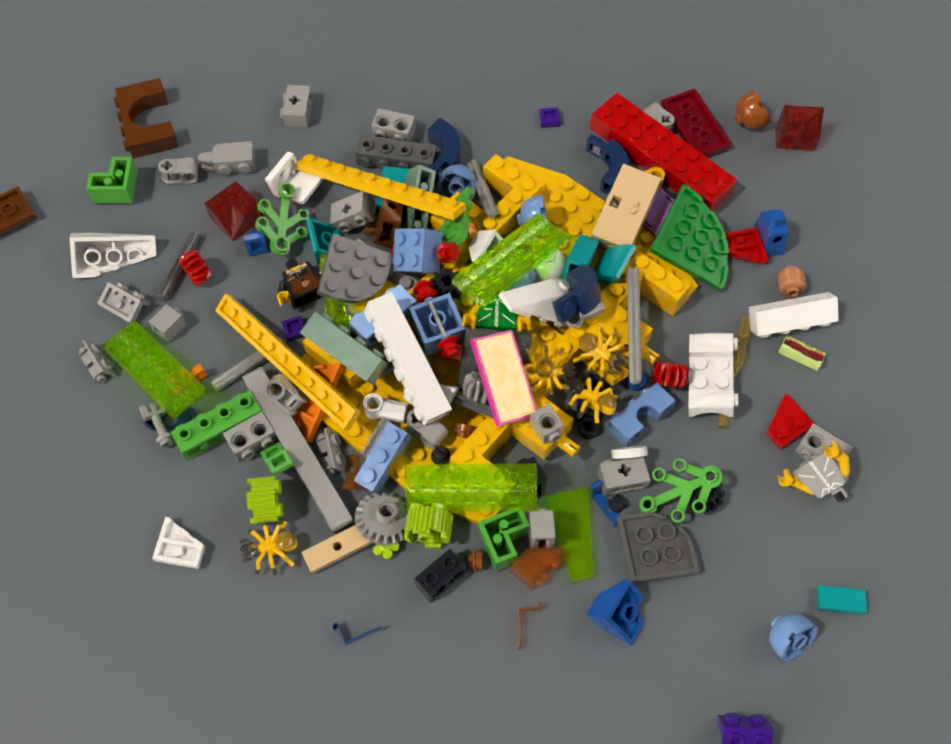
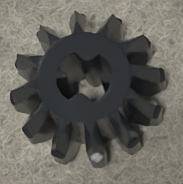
M442 268L441 273L434 272L433 278H430V281L434 284L432 289L437 290V295L434 298L450 293L453 301L454 298L458 300L462 298V294L465 292V279L461 277L459 271L453 273L452 268L449 271H445Z
M722 483L718 487L711 489L706 503L707 509L704 514H708L709 509L715 512L718 506H722L724 502L722 498L725 496V491L720 490L723 486ZM702 487L693 491L689 506H692V503L699 498ZM697 503L695 509L699 511L704 506L702 503Z

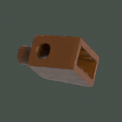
M383 198L378 214L374 243L390 247L394 245L395 229H400L403 204ZM385 223L392 224L390 228H385Z

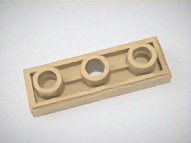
M356 525L301 553L311 574H314L373 544V542L363 537ZM337 546H341V547H342V548H341L340 550H338V551L335 550V548H336Z

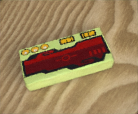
M788 335L778 353L818 371L826 353Z

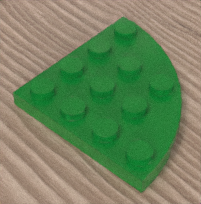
M683 184L649 252L720 292L725 285L729 270L727 266L729 249L725 232L715 212L710 211L703 202L704 199L693 189Z

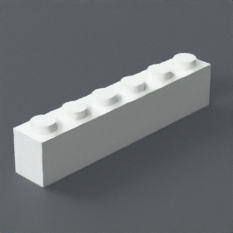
M390 292L368 301L364 311L365 317L369 323L372 322L375 328V337L378 342H382L385 348L384 354L387 360L392 362L397 380L403 383L405 387L404 394L408 401H412L415 407L414 413L416 418L422 421L425 426L447 416L452 408L393 293Z

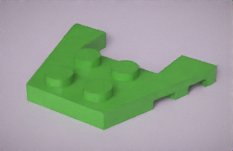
M468 186L455 198L457 201L465 203L466 211L454 221L446 218L444 224L439 229H435L443 232L442 242H454L458 247L467 239L470 218L467 214L472 209V203L469 200L470 196H474V190Z

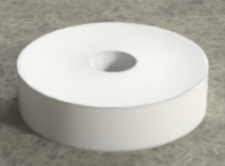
M647 446L611 449L612 459L648 455Z

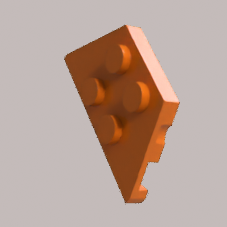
M334 363L333 365L320 364L310 367L336 388L345 366L340 363ZM310 398L308 402L303 403L297 409V414L292 416L297 427H300L303 437L307 442H313L325 414Z

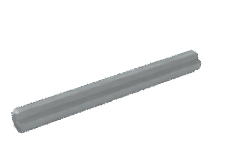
M471 160V162L467 163V167L476 176V190L486 215L494 218L495 215H498V209L479 163Z

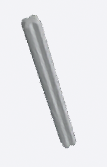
M630 267L627 272L629 382L631 384H640L642 380L639 269Z

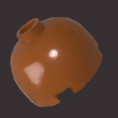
M754 90L744 94L738 100L736 105L737 114L734 115L739 125L743 124L751 130L763 128L771 122L766 107L762 106L760 103L761 98Z

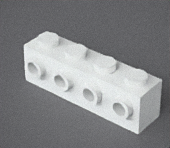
M829 292L751 306L749 307L750 331L758 337L766 338L774 333L787 334L795 329L808 330L811 326L816 325L829 326L831 322L838 321V298Z

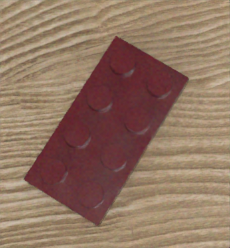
M695 88L661 100V107L674 116L673 126L682 140L704 156L709 157L730 149V141Z

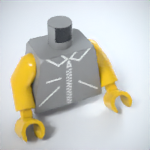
M832 441L831 445L826 446L824 444L823 450L797 465L792 472L794 475H791L788 469H784L785 477L777 476L781 486L786 487L790 485L811 495H816L818 498H822L830 493L836 502H840L848 496L842 485L849 478V456L838 447L837 441Z

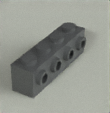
M360 134L355 154L357 165L363 167L383 169L384 166L411 169L417 165H422L429 168L437 160V146Z

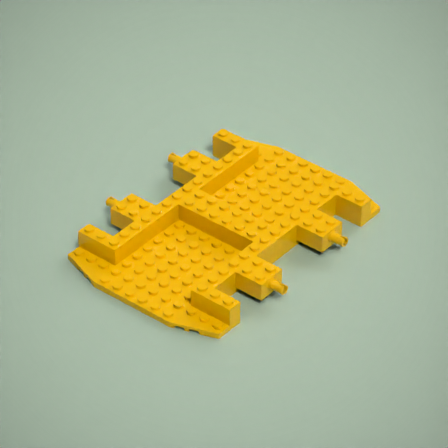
M495 154L483 166V176L489 190L502 198L496 205L498 215L490 218L483 209L471 202L472 209L467 214L470 218L468 236L458 247V260L455 263L440 264V273L442 268L445 271H449L452 268L453 273L459 271L461 277L465 279V292L462 294V298L460 300L454 298L455 306L462 321L463 315L469 313L475 304H480L482 297H490L491 290L497 289L489 280L482 278L470 269L473 262L468 246L478 231L495 229L508 245H510L512 239L530 244L531 250L527 260L535 249L542 246H551L561 251L567 261L579 235L591 237L605 201L565 174L509 156L503 159ZM456 192L451 198L455 199L460 193ZM542 194L550 234L533 236L525 231L523 225L519 226L517 214H520L521 205L526 199ZM433 214L430 217L431 230L439 229L444 224L446 218ZM643 226L634 244L636 249L620 278L609 285L604 281L599 282L604 313L584 321L577 328H560L554 326L553 321L548 320L544 323L538 317L532 315L530 317L531 331H528L526 328L519 331L531 333L530 351L534 354L535 360L538 363L544 362L545 351L548 352V362L551 366L555 362L558 353H562L560 362L555 367L563 368L562 372L564 374L557 376L559 382L576 365L577 362L574 363L573 359L579 357L582 353H586L581 351L578 346L580 336L589 333L593 334L598 340L597 326H601L602 342L604 344L610 335L615 336L607 349L617 344L625 346L624 349H617L611 352V355L625 368L628 366V311L626 310L628 307V268L639 269L640 294L671 316H674L697 290L698 284L689 274L649 252L656 237ZM598 246L592 269L595 268L606 249ZM426 274L421 280L430 281V278H433V274ZM386 280L383 287L374 296L362 302L348 303L349 311L354 315L363 312L368 301L385 295L390 288H395L396 286ZM412 288L408 293L417 301L418 294H414ZM409 317L407 322L413 333H416ZM640 320L641 358L653 366L660 357V354L646 346L650 340L653 328ZM305 338L302 341L306 352L302 359L308 365H333L334 363H340L309 339ZM377 342L369 348L371 351L375 348L384 354L385 348L382 342ZM429 354L428 358L432 365V371L438 383L457 387L460 369L459 360L457 358H443L441 354L434 357L432 354ZM530 356L528 357L527 364L532 363ZM345 366L335 389L361 413L350 430H344L326 413L322 418V422L362 455L365 445H368L369 438L375 428H378V423L381 418L371 420L365 415L363 400L368 394L376 393L385 399L408 403L407 415L415 407L402 398L405 387L402 382H398L394 372L384 376L381 374L375 384L372 385ZM551 377V389L553 390L557 385ZM546 381L543 382L538 391L532 392L537 410L550 404L564 424L563 435L556 442H548L543 445L529 424L530 418L496 427L494 419L451 402L452 410L440 420V423L446 427L449 433L438 445L450 451V461L442 466L433 463L431 460L433 450L426 447L418 438L412 435L413 438L403 455H398L395 458L388 473L393 481L420 503L425 505H431L432 503L443 504L447 512L478 525L479 521L500 514L516 496L517 483L489 461L511 436L543 460L557 446L573 458L575 456L574 453L577 454L581 446L566 436L572 429L573 418L546 399L549 394ZM538 382L533 383V384H530V383H529L530 388H532L534 385H537V384H538ZM371 404L369 406L370 409H376L379 407L377 404ZM407 415L404 423L389 420L393 425L410 434L407 429ZM457 422L475 426L473 433L467 439L456 436L457 431H454V428H456ZM551 424L542 425L544 428L547 429L553 427Z

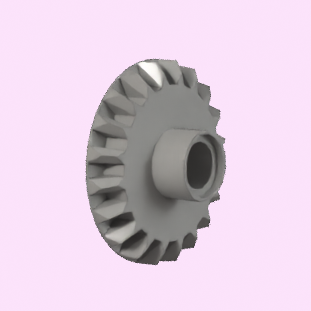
M384 491L378 494L374 492L370 496L366 495L359 502L355 511L357 529L363 537L378 545H394L403 541L409 510L408 502H404L401 496L396 497L393 493L386 494Z

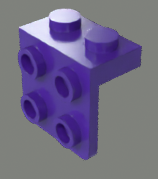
M727 713L725 716L718 715L717 725L722 734L721 744H773L774 729L766 717L759 714H752L750 717L740 716L735 713Z

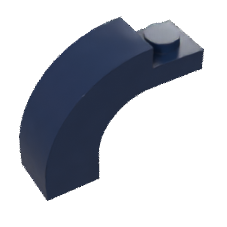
M442 118L437 119L428 128V142L436 145L442 151L441 156L429 167L436 171L434 184L438 181L440 174L445 168L460 164L459 136L456 130Z
M591 134L587 139L586 151L602 160L608 166L609 170L602 177L600 191L608 195L622 165L626 164L629 166V159L624 148L614 139L606 143L602 138Z
M582 264L566 274L571 291L552 302L558 322L565 323L579 313L586 315L600 302L602 292L596 273L591 267Z

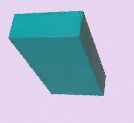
M822 585L816 587L817 611L865 615L867 613L866 590Z

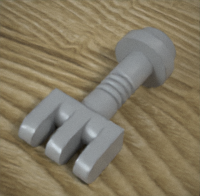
M161 400L156 402L157 410L153 403H149V412L145 405L139 406L144 422L148 420L153 421L159 435L156 438L157 444L161 448L171 446L174 443V438L170 432L167 433L161 417L166 415L163 402Z

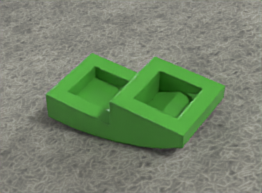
M280 442L260 452L273 476L294 466Z

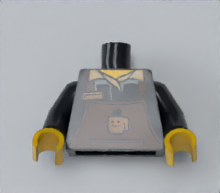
M296 259L288 260L286 262L288 270L282 273L283 280L279 282L277 299L279 306L289 302L293 310L323 297L317 294L323 269L312 266L309 262L298 264Z

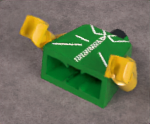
M493 289L490 292V297H482L480 304H475L469 313L463 315L462 327L469 325L472 326V329L483 328L517 332L518 326V332L524 328L531 331V319L510 312L498 296L503 291L501 289Z

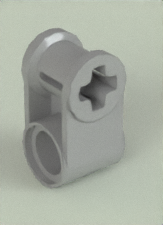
M654 102L642 110L671 132L673 131L671 126L675 121L674 116L663 109L660 104Z
M194 158L164 159L158 165L159 171L162 173V181L167 185L193 184L198 180V162Z
M277 374L273 376L266 386L265 391L268 397L274 400L291 416L296 415L297 409L303 403L309 401V397L284 375ZM273 384H279L282 390L275 389Z
M411 410L407 415L408 431L426 447L435 450L448 435V430L438 421H433L424 426L422 421L421 423L418 422L419 420L416 418L414 410Z

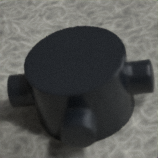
M616 494L612 500L608 499L607 501L614 513H618L622 508L627 507L624 499L619 494Z

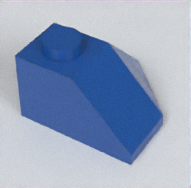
M624 579L599 593L586 615L598 627L632 646L643 627V616H639V603H642V593L630 580Z

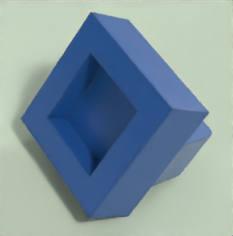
M257 229L249 230V235L243 236L249 256L269 252L264 232L258 233Z

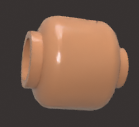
M788 266L780 271L778 274V285L781 294L788 297H797L805 291L806 278L802 269L796 266Z

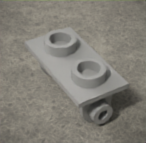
M83 340L82 342L85 346L79 349V356L86 367H90L88 370L93 379L98 381V383H103L107 375L115 377L116 374L112 369L113 365L103 355L101 346L95 342L91 343Z
M324 428L325 433L319 434L316 440L320 455L328 454L321 458L323 470L329 477L336 474L335 471L345 474L344 465L346 461L340 450V438L336 433Z

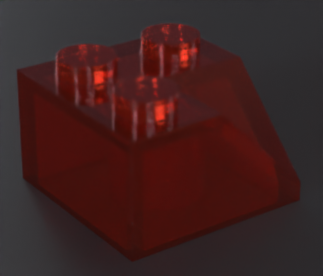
M784 105L775 129L776 148L805 151L815 150L820 139L824 107Z
M237 181L204 203L209 217L232 241H235L254 227L259 217H264L263 213L257 208L258 202Z

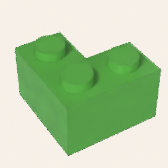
M112 157L109 173H89L86 190L93 203H133L138 170L132 157Z
M521 505L478 522V533L495 572L517 563V553L512 541L529 535L530 525Z

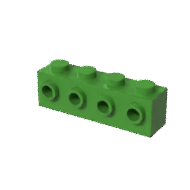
M249 390L237 394L234 399L226 403L218 404L215 409L207 413L199 414L194 420L186 424H180L170 433L182 455L188 461L226 441L223 435L224 432L260 413L262 410Z

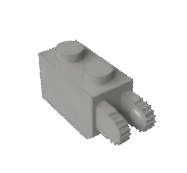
M252 141L216 144L212 152H203L197 157L201 163L200 167L204 172L216 171L217 175L256 172L255 150Z

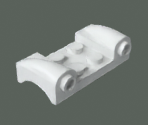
M733 333L689 334V417L703 413H719L728 417L734 416V407H738V393H734L733 350H737V338H733Z

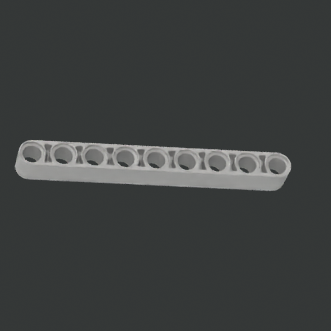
M259 367L242 376L246 387L251 391L264 416L274 430L278 441L292 460L293 467L333 534L353 523L350 513L291 415L286 413L281 406L266 394V386L270 380L263 368Z

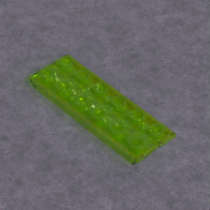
M536 214L459 272L453 278L451 284L478 306L484 308L498 297L501 292L507 290L568 242L571 236L553 225L541 214Z
M135 320L101 345L103 350L172 420L208 393V390Z
M537 463L406 464V510H409L412 503H419L430 507L432 503H440L445 505V510L538 511Z

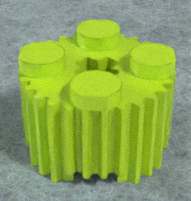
M275 476L247 478V484L251 485V491L246 492L247 508L253 511V518H250V524L278 522L279 517H284L283 503L279 502L278 494H282L281 481L279 479L276 480Z
M412 503L407 514L404 539L408 543H414V540L416 542L419 541V543H424L425 547L429 549H440L441 544L450 543L453 516L445 510V505L440 503H432L431 507Z

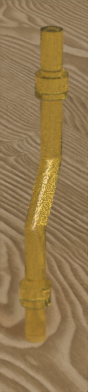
M742 316L741 326L737 333L739 343L737 359L733 364V382L746 358L747 342L750 340L751 333L749 330V316ZM720 414L718 427L720 429H727L728 416Z

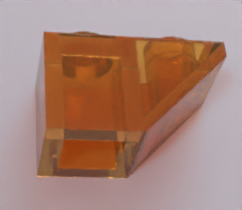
M560 547L526 549L511 565V573L530 590H533L536 585L540 587L548 578L546 574L551 569L556 570L562 563L563 550Z

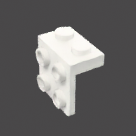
M287 152L265 180L273 195L279 197L278 189L282 183L289 182L293 184L296 193L290 201L304 204L324 179L297 170L295 163L298 161L294 153Z

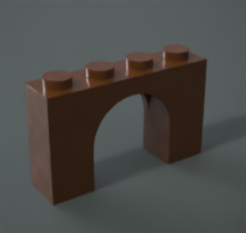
M160 78L115 88L116 97H114L116 107L120 109V111H117V116L120 123H123L120 126L122 136L126 137L123 144L126 152L130 151L133 159L179 148L171 121L151 126H140L134 123L136 117L141 112L168 105Z

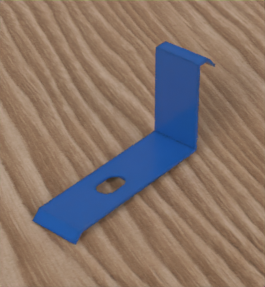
M597 480L590 485L593 488L592 498L616 527V518L620 514L614 513L613 510L612 513H609L606 510L607 507L610 508L607 503L608 499L601 492L602 482Z
M337 622L333 623V630L338 626ZM382 626L374 628L366 633H363L355 638L346 641L345 645L355 642L376 631L384 629Z

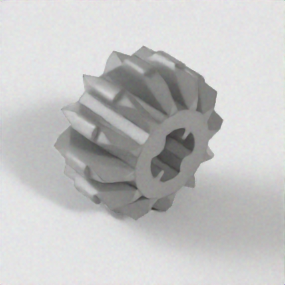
M472 371L464 379L463 395L468 400H474L475 403L481 402L485 404V402L489 403L480 372Z

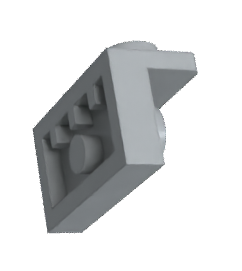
M117 281L116 284L108 282L97 304L129 323H134L142 306H149L151 302L144 299V294L135 290L133 292L128 290L129 286Z

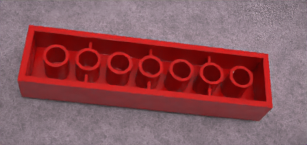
M619 93L614 94L592 113L590 129L608 143L611 139L617 141L624 148L628 158L644 170H649L652 167L663 169L665 172L663 184L678 194L683 184L687 185L704 199L703 202L710 211H715L733 194L737 182L735 177Z

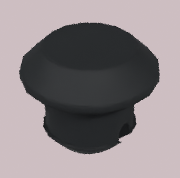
M443 446L436 447L431 453V460L436 465L442 466L450 461V451Z

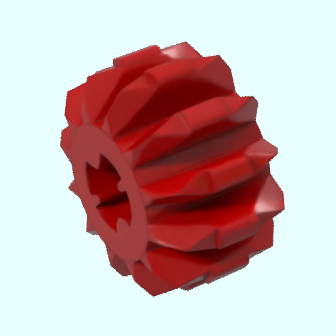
M196 250L187 251L179 258L181 267L194 285L203 284L211 278V271Z
M658 361L654 364L652 370V380L667 387L681 388L687 385L689 368L681 363Z

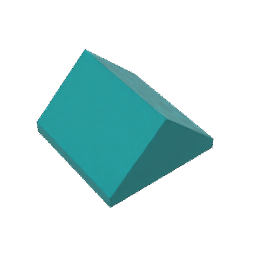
M308 217L306 221L317 266L321 268L324 267L331 236L333 233L342 236V233L329 223Z

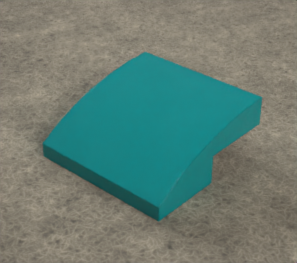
M624 244L606 249L593 269L598 282L604 281L609 285L618 280L634 253L636 246Z

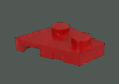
M757 227L725 233L729 249L728 257L760 264L768 263L769 258Z
M786 393L781 400L766 435L781 451L805 434L814 422Z

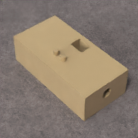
M626 164L622 165L591 233V238L600 240L599 247L608 249L617 245L635 244L659 190L660 177ZM613 202L619 203L618 208L611 207Z

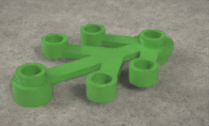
M289 182L282 183L278 189V195L281 198L279 216L271 207L269 200L261 199L257 204L258 210L266 213L278 230L276 234L269 226V221L265 217H259L255 222V227L265 232L271 240V251L278 256L286 255L290 250V244L297 240H303L308 234L306 228L300 226L293 234L286 237L287 229L299 222H306V219L309 217V212L306 209H300L296 215L288 219L289 200L296 193L294 185ZM259 221L263 222L265 226L260 225ZM298 231H301L303 236L299 235Z
M682 458L676 459L673 462V468L676 472H687L698 477L691 481L668 474L662 468L654 469L652 476L655 481L666 482L677 487L656 497H643L639 502L640 510L642 512L656 513L659 505L681 496L677 508L671 513V519L675 523H682L686 518L685 512L693 491L702 487L699 498L692 503V509L697 514H703L707 509L706 503L711 489L718 487L722 483L723 475L719 468L710 465L701 469L687 464ZM683 462L684 467L682 469H677V463ZM659 471L663 472V477L657 479L656 473ZM709 473L715 474V478L713 480H707V475ZM651 501L652 506L646 509L644 507L645 502ZM697 503L703 504L702 510L697 511L695 509ZM681 512L682 518L675 520V513Z

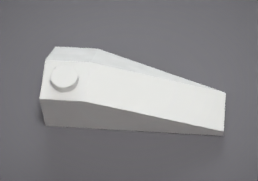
M70 233L72 278L97 277L103 273L156 256L155 235Z
M549 279L501 292L498 295L510 312L529 318L534 315L544 323L550 320L553 321L554 326L560 328L569 327L565 323L558 322L552 302L571 291L569 282L564 279Z

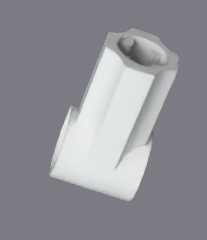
M376 393L368 394L363 400L364 413L369 419L384 418L404 423L408 403L385 399ZM371 404H377L379 406L376 409L369 408Z

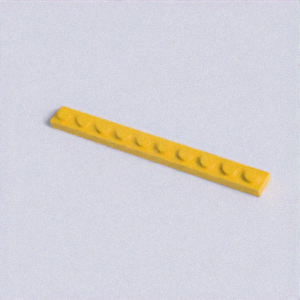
M311 154L305 155L295 163L299 171L453 221L466 211L464 202Z
M225 293L215 311L344 430H350L361 412L232 295Z

